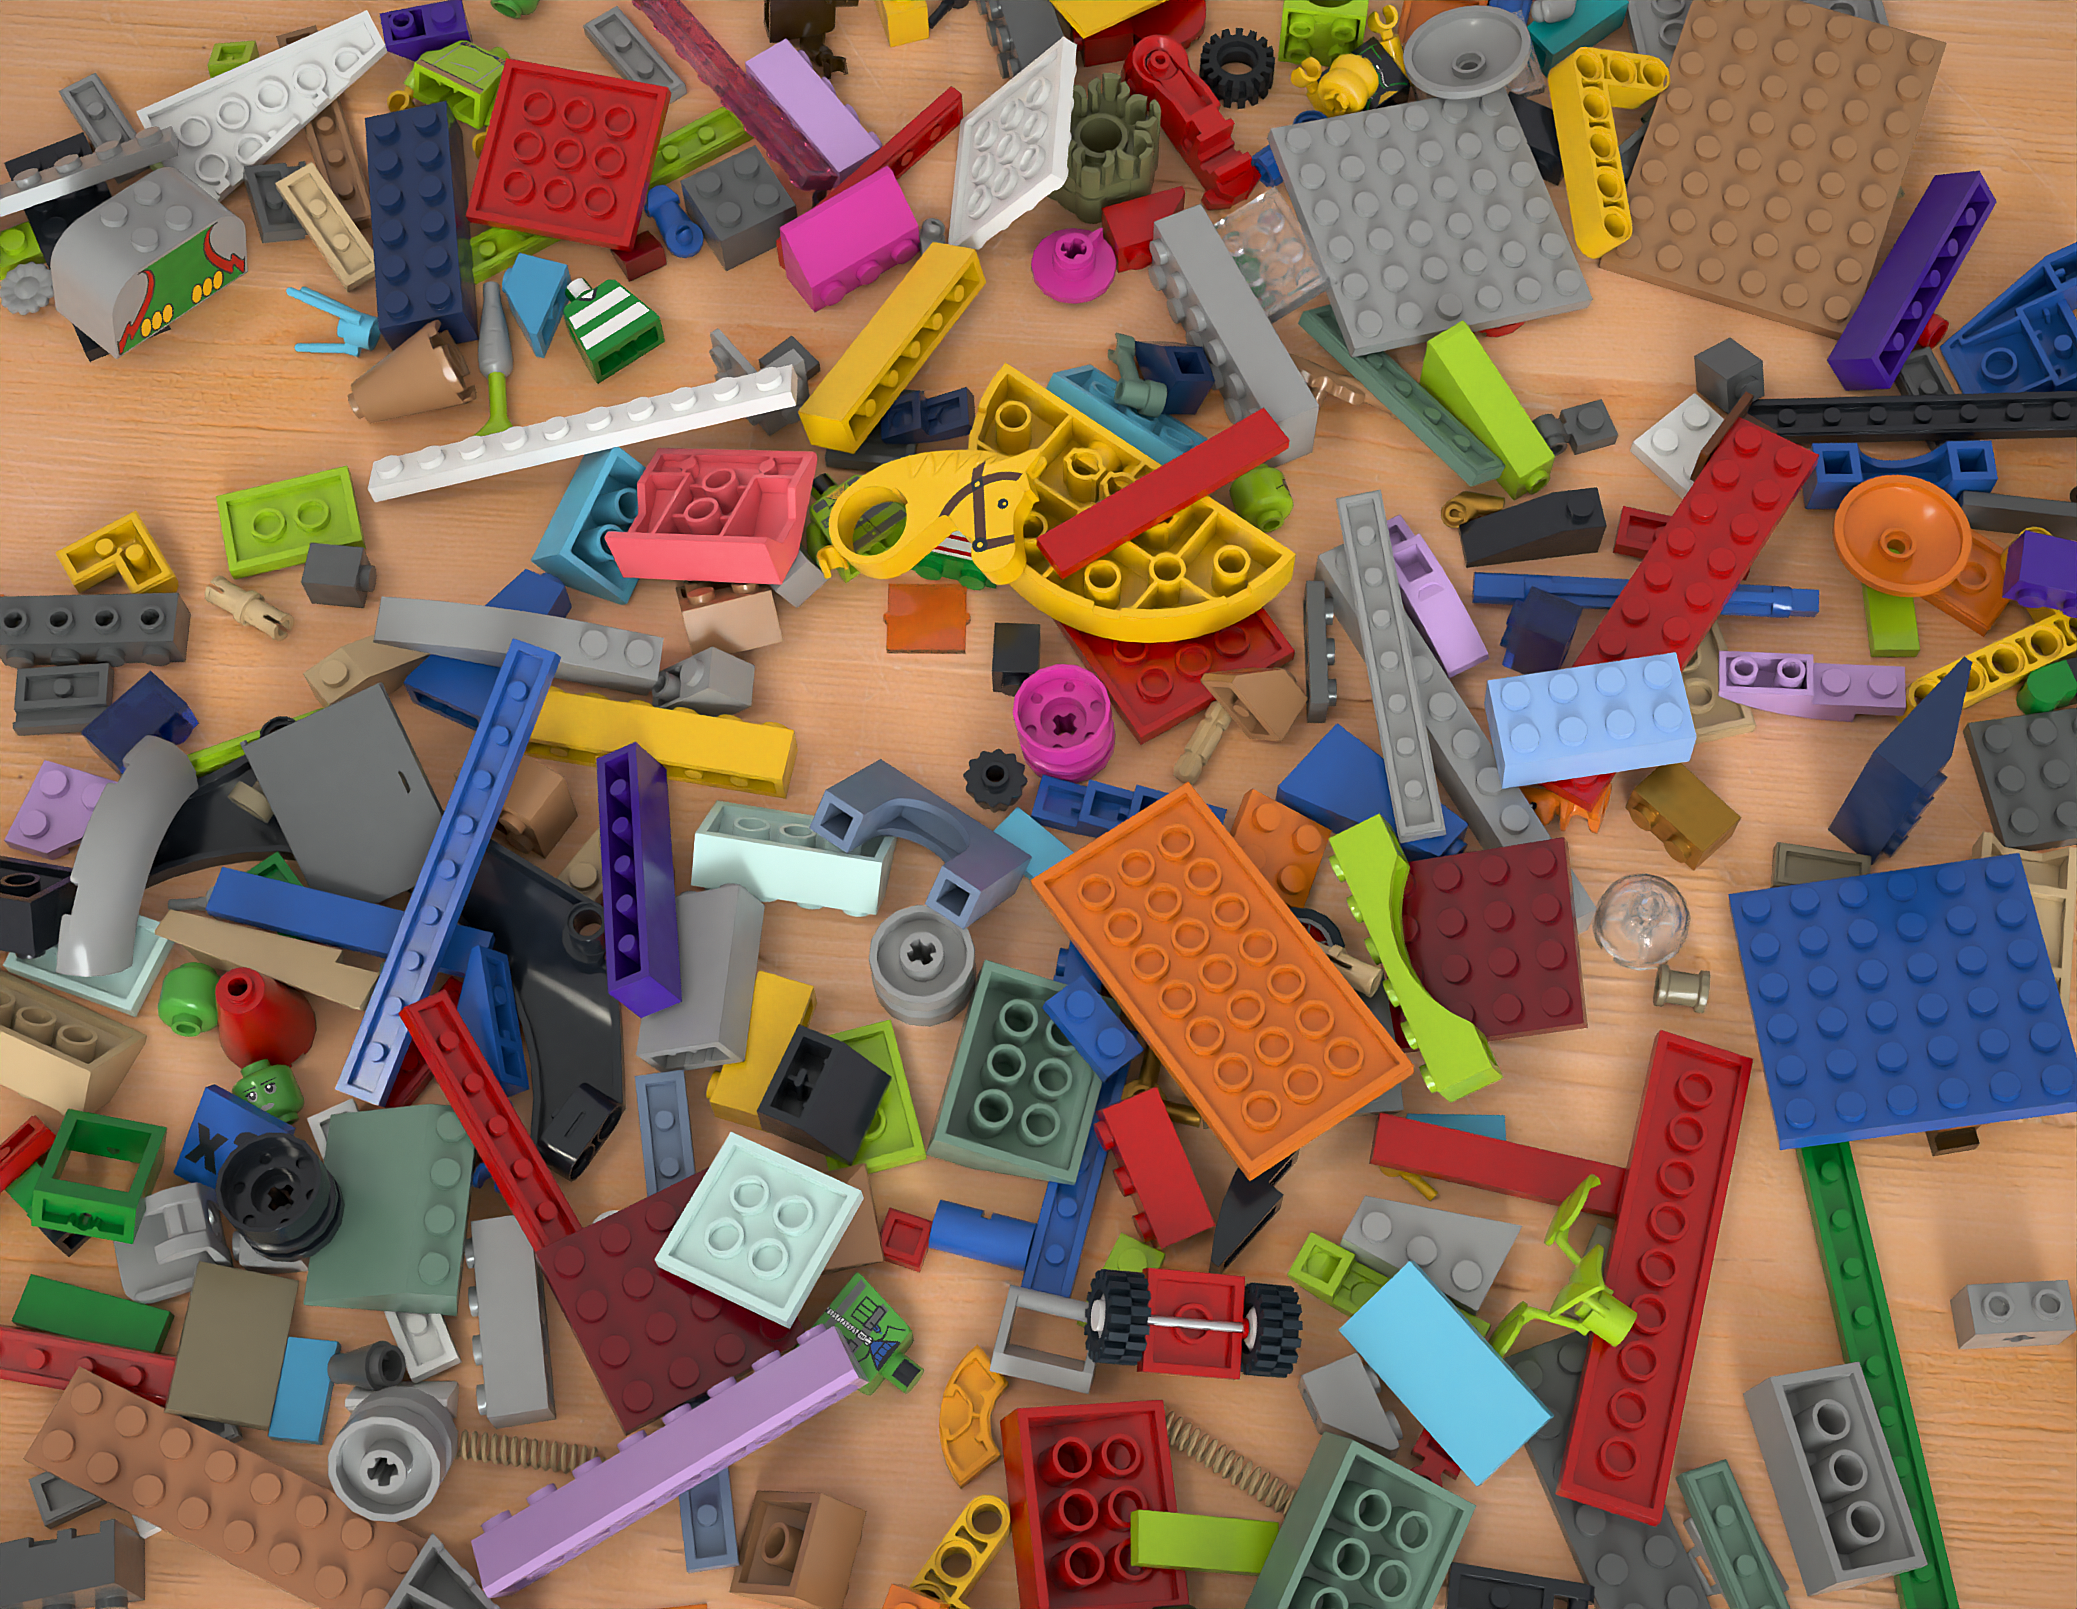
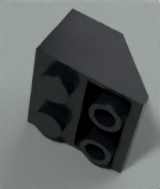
M798 1024L757 1109L761 1128L764 1131L852 1166L892 1078L844 1042Z

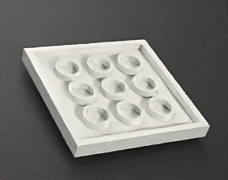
M1062 37L961 120L948 238L949 245L979 250L986 241L1001 230L1007 229L1015 219L1027 210H1032L1039 201L1052 191L1060 189L1066 182L1069 172L1067 159L1068 147L1071 141V112L1074 106L1073 86L1074 77L1077 72V66L1075 65L1077 44Z

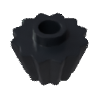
M996 749L992 753L982 751L979 758L969 760L970 769L963 774L967 782L966 792L975 799V802L985 810L990 809L993 813L998 810L1006 811L1009 806H1013L1021 798L1022 790L1028 782L1027 778L1023 775L1025 765L1017 762L1015 754H1005L1001 749Z

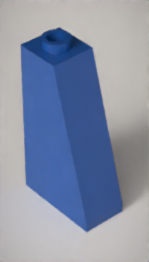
M528 569L521 572L485 605L566 618L572 608L565 584L559 578L549 573L539 575ZM431 654L407 676L403 683L414 704L476 731L501 667Z
M1338 723L1278 785L1275 801L1332 830L1335 834H1339L1380 813L1392 826L1398 839L1384 759ZM1441 803L1446 835L1400 843L1407 861L1411 862L1464 853L1468 845L1464 842V838L1469 824Z

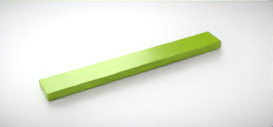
M732 102L660 139L648 191L655 186L666 185L754 138L753 129ZM492 227L470 239V245L472 247V271L475 285L514 265L519 253L531 256L561 239Z

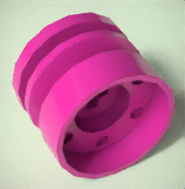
M1055 664L1039 669L1024 680L1014 698L1013 718L1025 763L1041 778L1043 774L1072 783L1091 779L1104 769L1114 753L1116 737L1111 703L1105 685L1094 673L1077 665Z

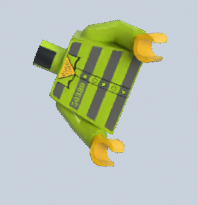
M827 473L821 474L813 480L811 495L816 499V502L809 508L811 523L805 531L807 552L822 570L825 579L832 577L830 571L836 568L845 583L860 574L835 549L829 534V518L839 496L862 475H853L841 485H838ZM884 502L867 510L861 516L854 529L853 547L855 553L872 556L883 553L895 545L902 536L906 526L907 513L905 505L898 502Z

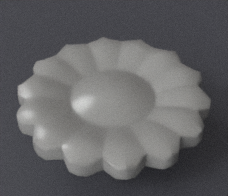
M32 261L26 265L18 264L14 270L8 271L6 278L0 282L1 304L3 307L8 308L12 314L17 312L20 315H26L29 312L36 313L40 307L47 306L49 299L54 296L51 270L47 269L44 264H35Z

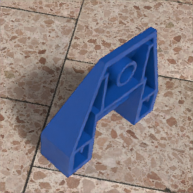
M2077 242L2045 256L1940 346V351L1962 394L2077 391V319L2072 312L2077 309Z

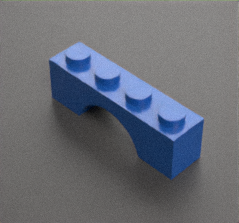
M1991 440L1946 441L1940 447L1927 454L1893 461L1871 458L1860 451L1857 443H1812L1810 451L1819 454V459L1802 489L1805 509H1838L1844 497L1862 482L1884 475H1906L1923 479L1938 486L1958 502L1962 492L1965 490L1991 493L1998 480Z

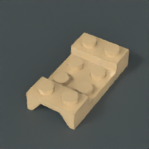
M1983 832L1972 847V859L2020 853L2068 1023L2077 887V848L2066 847L2046 853H2036L2004 847L1993 833Z

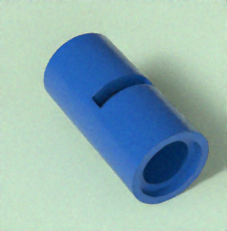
M940 1200L931 1227L929 1248L1025 1272L1037 1223L993 1213L991 1219L984 1218L985 1210Z

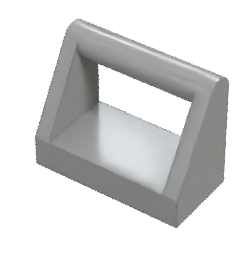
M1010 1285L989 1371L1089 1394L1097 1363L1092 1362L1088 1357L1089 1350L1086 1361L1010 1344L1017 1307L1087 1323L1085 1308L1088 1309L1089 1303Z

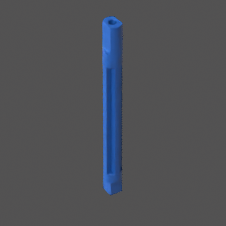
M1474 572L1472 603L1610 610L1630 579ZM1739 584L1719 615L1789 618V616L1815 617L1819 612V590L1792 589L1789 586Z

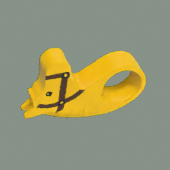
M1031 449L1013 457L981 450H944L909 455L885 463L860 477L836 500L829 518L831 541L835 549L860 573L875 579H889L909 571L953 532L960 531L972 544L971 557L981 572L996 585L1009 584L1020 577L1026 566L1027 559L1023 537L1024 522L1030 514L1033 504L1040 501L1034 480L1046 467L1048 460L1045 457H1041L1042 453L1039 449ZM898 502L904 504L907 513L906 526L897 543L887 551L877 555L864 556L856 554L853 547V533L861 516L867 510L880 503Z

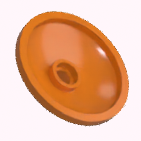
M1884 475L1862 482L1844 497L1833 521L1832 535L1834 547L1846 569L1868 587L1893 596L1919 597L1945 588L1960 575L1971 553L1972 532L1968 519L1959 504L1938 486L1912 476ZM1888 548H1894L1900 554L1893 553Z

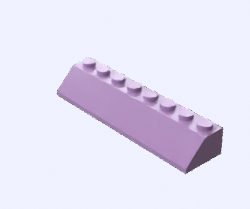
M823 1324L811 1328L796 1339L800 1345L799 1347L784 1356L780 1354L779 1350H776L753 1363L752 1368L755 1373L737 1383L733 1376L718 1383L707 1391L710 1399L698 1407L692 1409L690 1404L687 1403L676 1408L662 1418L665 1424L664 1427L647 1436L645 1430L638 1431L618 1443L617 1447L620 1453L602 1463L599 1456L575 1468L572 1471L575 1479L558 1490L555 1484L552 1483L526 1498L530 1506L514 1516L511 1515L509 1510H506L481 1525L484 1533L471 1540L482 1587L487 1598L512 1596L675 1499L683 1492L692 1489L870 1383L841 1330L835 1326L826 1330Z

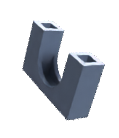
M882 759L826 789L809 827L846 853L878 836H895L908 839L934 852L945 864L942 865L925 905L963 930L1015 894L1032 859L1031 855Z

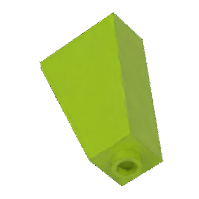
M1462 320L1427 342L1419 384L1506 465L1500 477L1496 478V481L1513 500L1518 499L1527 492L1531 495L1539 492L1551 479L1550 473L1555 455L1470 327Z

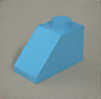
M519 253L513 267L505 271L502 291L506 293L510 310L535 356L544 358L563 316L562 310L569 302L565 296V289L572 280L568 265Z

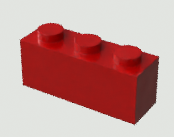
M1157 1087L1146 1089L1095 1111L1099 1122L1093 1124L1095 1133L1104 1151L1112 1149L1119 1166L1113 1170L1114 1178L1124 1197L1131 1195L1138 1214L1133 1215L1132 1219L1143 1243L1150 1241L1153 1248L1163 1249L1215 1226Z

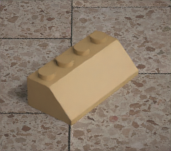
M0 970V1084L18 1092L24 1098L34 1099L56 1109L64 1116L67 1109L94 1113L108 1104L145 1045L147 1035Z

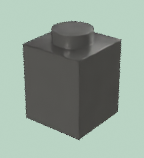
M1728 338L1694 356L1697 391L1727 414L1731 412L1746 391L1754 395L1752 402L1765 396L1763 360L1732 338Z
M310 543L301 583L312 604L364 608L368 592H373L375 589L377 574L375 566L371 565L363 547Z

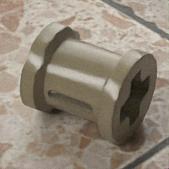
M1660 964L1654 986V1006L1662 1007L1664 1003L1690 1006L1693 1007L1694 1012L1704 1013L1710 989V972L1701 970L1699 974L1673 971L1670 970L1669 965Z

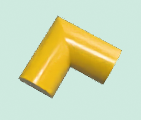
M136 510L55 552L79 594L119 572L132 594L176 593L179 587L176 576Z

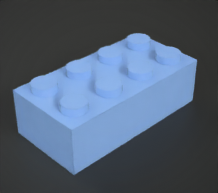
M1676 652L1487 680L1484 707L1502 789L1690 761L1697 737Z

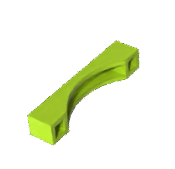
M1379 813L1329 838L1335 853L1329 857L1330 864L1341 883L1347 881L1352 895L1346 898L1348 906L1359 924L1365 922L1370 937L1364 939L1365 945L1375 964L1379 965L1382 963L1388 979L1382 981L1384 989L1394 1007L1401 1005L1407 1021L1401 1023V1028L1413 1050L1420 1049L1426 1064L1420 1066L1419 1069L1430 1092L1438 1091L1451 1103L1504 1078L1485 1034L1473 1023L1449 1012L1437 1003L1425 990L1412 967L1404 942L1402 924L1403 895L1410 866L1392 826Z

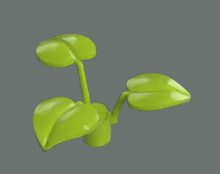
M1590 1174L1563 1201L1552 1218L1544 1239V1244L1547 1246H1551L1555 1241L1576 1266L1569 1278V1283L1558 1293L1549 1312L1531 1306L1527 1307L1528 1304L1522 1301L1504 1317L1488 1341L1501 1357L1512 1346L1522 1326L1532 1319H1541L1575 1329L1584 1336L1589 1331H1592L1614 1347L1620 1344L1637 1318V1312L1613 1297L1614 1291L1604 1285L1601 1271L1604 1247L1596 1244L1581 1258L1568 1243L1569 1227L1583 1208L1590 1189L1601 1185L1596 1175ZM1576 1305L1574 1314L1579 1316L1580 1319L1578 1321L1561 1316L1560 1314Z

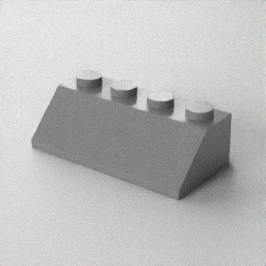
M1860 1362L1769 1377L1743 1393L1807 1596L1856 1587L1928 1565Z

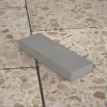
M618 6L583 25L587 38L623 79L668 87L671 92L669 104L687 94L685 83Z
M96 73L59 91L64 103L95 149L109 141L117 140L121 144L136 139V132ZM150 166L115 177L114 179L120 184L149 169Z

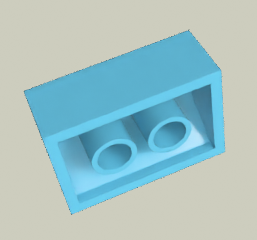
M619 446L584 454L531 562L546 573L559 578L567 587L620 605L627 604L639 578L622 577L604 537L608 531L627 532L638 515L637 482L646 467Z

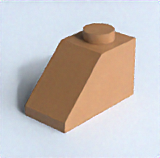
M1250 667L1204 673L1200 679L1202 684L1249 739L1282 741L1308 700V697L1296 684V678L1289 671L1280 667Z

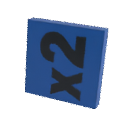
M213 1084L205 1087L173 1173L190 1183L198 1182L215 1189L218 1173L229 1154L247 1139L265 1133H289L293 1135L296 1128Z

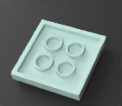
M730 1132L657 1254L655 1261L658 1267L790 1329L864 1197L862 1191Z

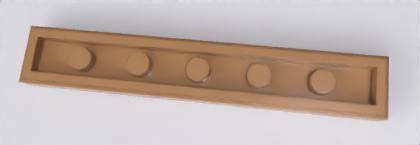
M316 25L276 36L279 48L318 32ZM338 96L311 120L304 129L317 170L360 231L372 227L370 194Z

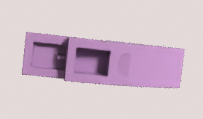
M1401 515L1387 520L1405 612L1447 677L1451 678L1488 660V652L1466 608L1420 533L1414 535Z
M1719 651L1718 696L1760 710L1820 720L1853 722L1855 714L1903 716L1906 709L1905 667L1814 663L1813 654Z

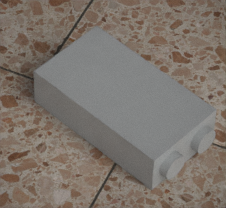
M728 883L721 885L717 889L701 892H682L679 896H675L682 1002L641 1018L636 1052L638 1057L659 1072L683 1069L686 1071L745 1061L765 905L740 884Z

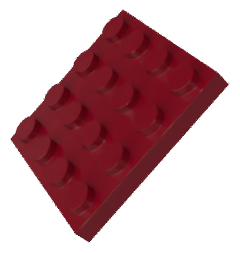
M1564 837L1408 862L1410 870L1404 888L1402 906L1404 942L1413 969L1425 990L1437 1003L1449 1012L1473 1023L1485 1034L1488 1042L1588 1028L1568 842ZM1389 999L1397 1045L1404 1053L1420 1051L1419 1048L1415 1050L1411 1048L1402 1031L1401 1023L1407 1021L1401 1005L1394 1007Z
M709 1167L535 1252V1258L625 1436L664 1417L676 1408L699 1399L718 1383L733 1376L737 1379L753 1371L752 1364L769 1353L779 1350L780 1354L784 1355L794 1350L798 1345L796 1339L806 1332L798 1316L789 1329L658 1267L655 1261L657 1254Z

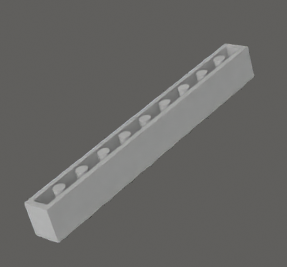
M1342 544L1318 555L1314 581H1324L1325 598H1333V613L1366 663L1345 546ZM1404 610L1434 772L1464 820L1469 824V828L1483 850L1552 839L1520 788H1501L1492 745ZM1571 869L1577 931L1579 935L1588 930L1597 908Z

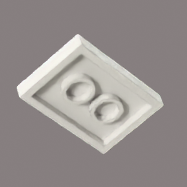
M1694 393L1633 441L1630 452L1683 499L1694 483L1690 480L1699 453L1724 419Z

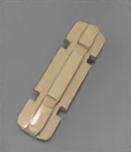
M1218 701L1210 704L1204 714L1206 716L1205 719L1200 721L1184 749V755L1180 756L1174 766V776L1184 783L1189 782L1191 785L1196 783L1202 772L1201 768L1207 764L1222 738L1221 733L1227 729L1232 720V717Z

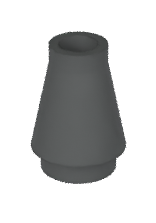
M378 1341L346 1353L334 1354L328 1362L327 1371L330 1380L335 1384H348L378 1391L398 1385L404 1377L406 1363L400 1348L391 1345L387 1341Z

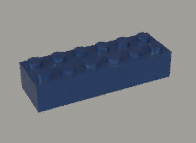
M447 101L365 118L378 328L393 351L427 323L439 320L441 325L438 332L441 333L448 330L456 344L479 340L475 283L472 271V247L470 245V222L465 217L468 208L463 136L456 118Z

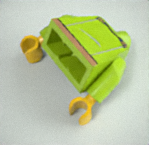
M458 41L441 50L427 51L414 63L413 69L404 81L406 85L404 91L397 90L389 94L387 98L388 108L391 112L416 107L412 101L414 98L427 105L447 101L457 120L478 130L483 126L487 127L485 132L477 134L472 141L473 151L478 159L484 146L506 58L510 59L509 54L501 47H494L487 51L468 41Z

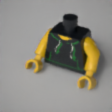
M1392 5L1383 7L1386 24L1379 20L1377 11L1372 12L1367 20L1369 29L1374 33L1380 34L1382 39L1378 41L1373 36L1349 53L1367 58L1374 66L1379 78V86L1375 94L1367 100L1363 111L1408 103L1412 82L1405 71L1404 50L1399 35L1393 34L1392 27L1398 21L1397 10ZM1308 57L1301 62L1302 68L1297 67L1292 71L1291 82L1296 87L1307 88L1306 96L1315 111L1323 113L1327 118L1335 117V113L1331 114L1323 106L1317 89L1321 77L1329 72L1330 67L1322 72L1319 61L1313 57Z

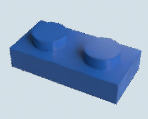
M1083 974L1047 1000L1042 1007L1103 1083L1137 1058L1144 1050Z

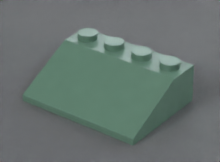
M985 959L976 977L926 1155L971 1169L1069 1185L1076 1183L1102 1080L1042 1008L1047 1000L1065 988L1067 984ZM1100 995L1119 1018L1122 1009L1112 998Z
M423 1104L331 1115L324 1165L341 1187L345 1207L342 1224L331 1242L315 1255L310 1256L304 1305L457 1316L477 1150L452 1106Z
M1324 1431L1244 1609H1432L1476 1505L1352 1439Z

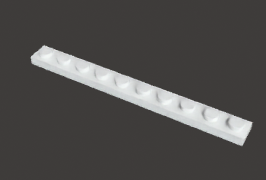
M792 364L778 368L768 367L757 373L740 377H725L714 383L697 387H682L671 393L649 398L639 397L628 403L610 407H596L585 413L567 417H553L546 422L529 426H514L503 432L481 437L471 436L460 442L443 446H429L421 451L400 456H386L381 460L373 462L368 491L374 502H379L796 406L798 378Z

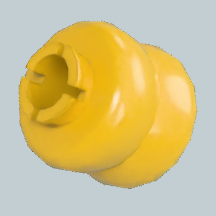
M1342 54L1333 61L1329 72L1321 77L1317 88L1318 96L1325 109L1331 114L1335 113L1336 116L1361 112L1367 100L1375 94L1379 86V78L1374 66L1367 58H1362V56L1355 54Z

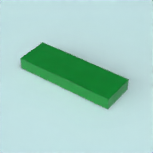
M31 1274L12 1322L17 1326L35 1331L160 1353L175 1315L167 1310Z

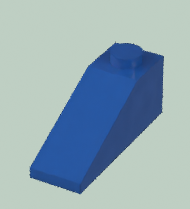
M481 945L471 948L457 1010L507 1097H511L530 1088L508 957L506 954Z

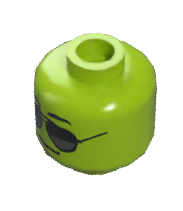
M1261 464L1236 478L1229 490L1237 515L1262 532H1271L1280 528L1294 506L1283 473L1274 467H1268L1266 464Z

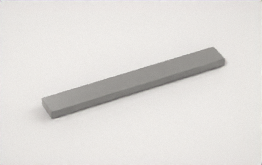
M1381 490L1336 498L1399 843L1446 835V829Z

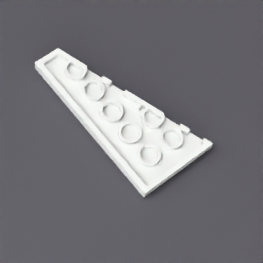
M366 10L138 110L136 113L145 129L157 126L162 130L172 126L179 141L178 156L162 161L163 166L178 169L213 198L221 202L244 181V166L264 164L387 53V49Z

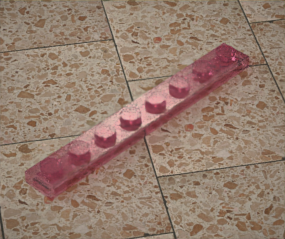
M632 0V4L643 11L654 23V29L664 35L676 48L677 55L686 60L698 73V78L704 84L710 86L718 95L721 104L729 111H732L742 122L744 130L749 135L755 137L765 148L767 156L772 161L778 163L789 175V180L795 187L803 191L832 190L838 178L836 173L680 0Z

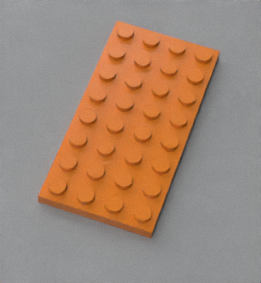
M1186 782L1030 880L1033 891L1249 1181L1414 1074L1413 1063L1189 782Z

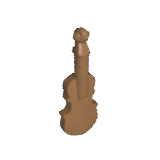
M1289 353L1307 385L1311 386L1310 391L1319 405V410L1327 393H1330L1354 405H1361L1365 402L1389 413L1392 418L1397 419L1360 381L1348 375H1339L1314 362Z

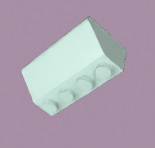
M717 800L695 833L691 885L711 890L717 889L723 884H740L761 902H772L779 899L796 902L798 906L805 909L829 907L842 909L845 914L855 917H863L869 914L877 915L885 897L897 837H874L846 853L809 828L814 818L813 815Z

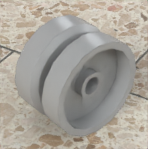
M915 905L898 910L880 924L871 939L869 964L874 989L879 1003L892 1017L908 1025L930 1027L950 1021L966 1008L972 995L977 973L975 948L967 928L963 930L928 906Z
M391 1386L372 1392L356 1406L347 1423L337 1435L328 1454V1477L336 1495L351 1511L372 1521L397 1522L416 1516L432 1502L457 1454L458 1431L450 1412L434 1396L413 1387Z

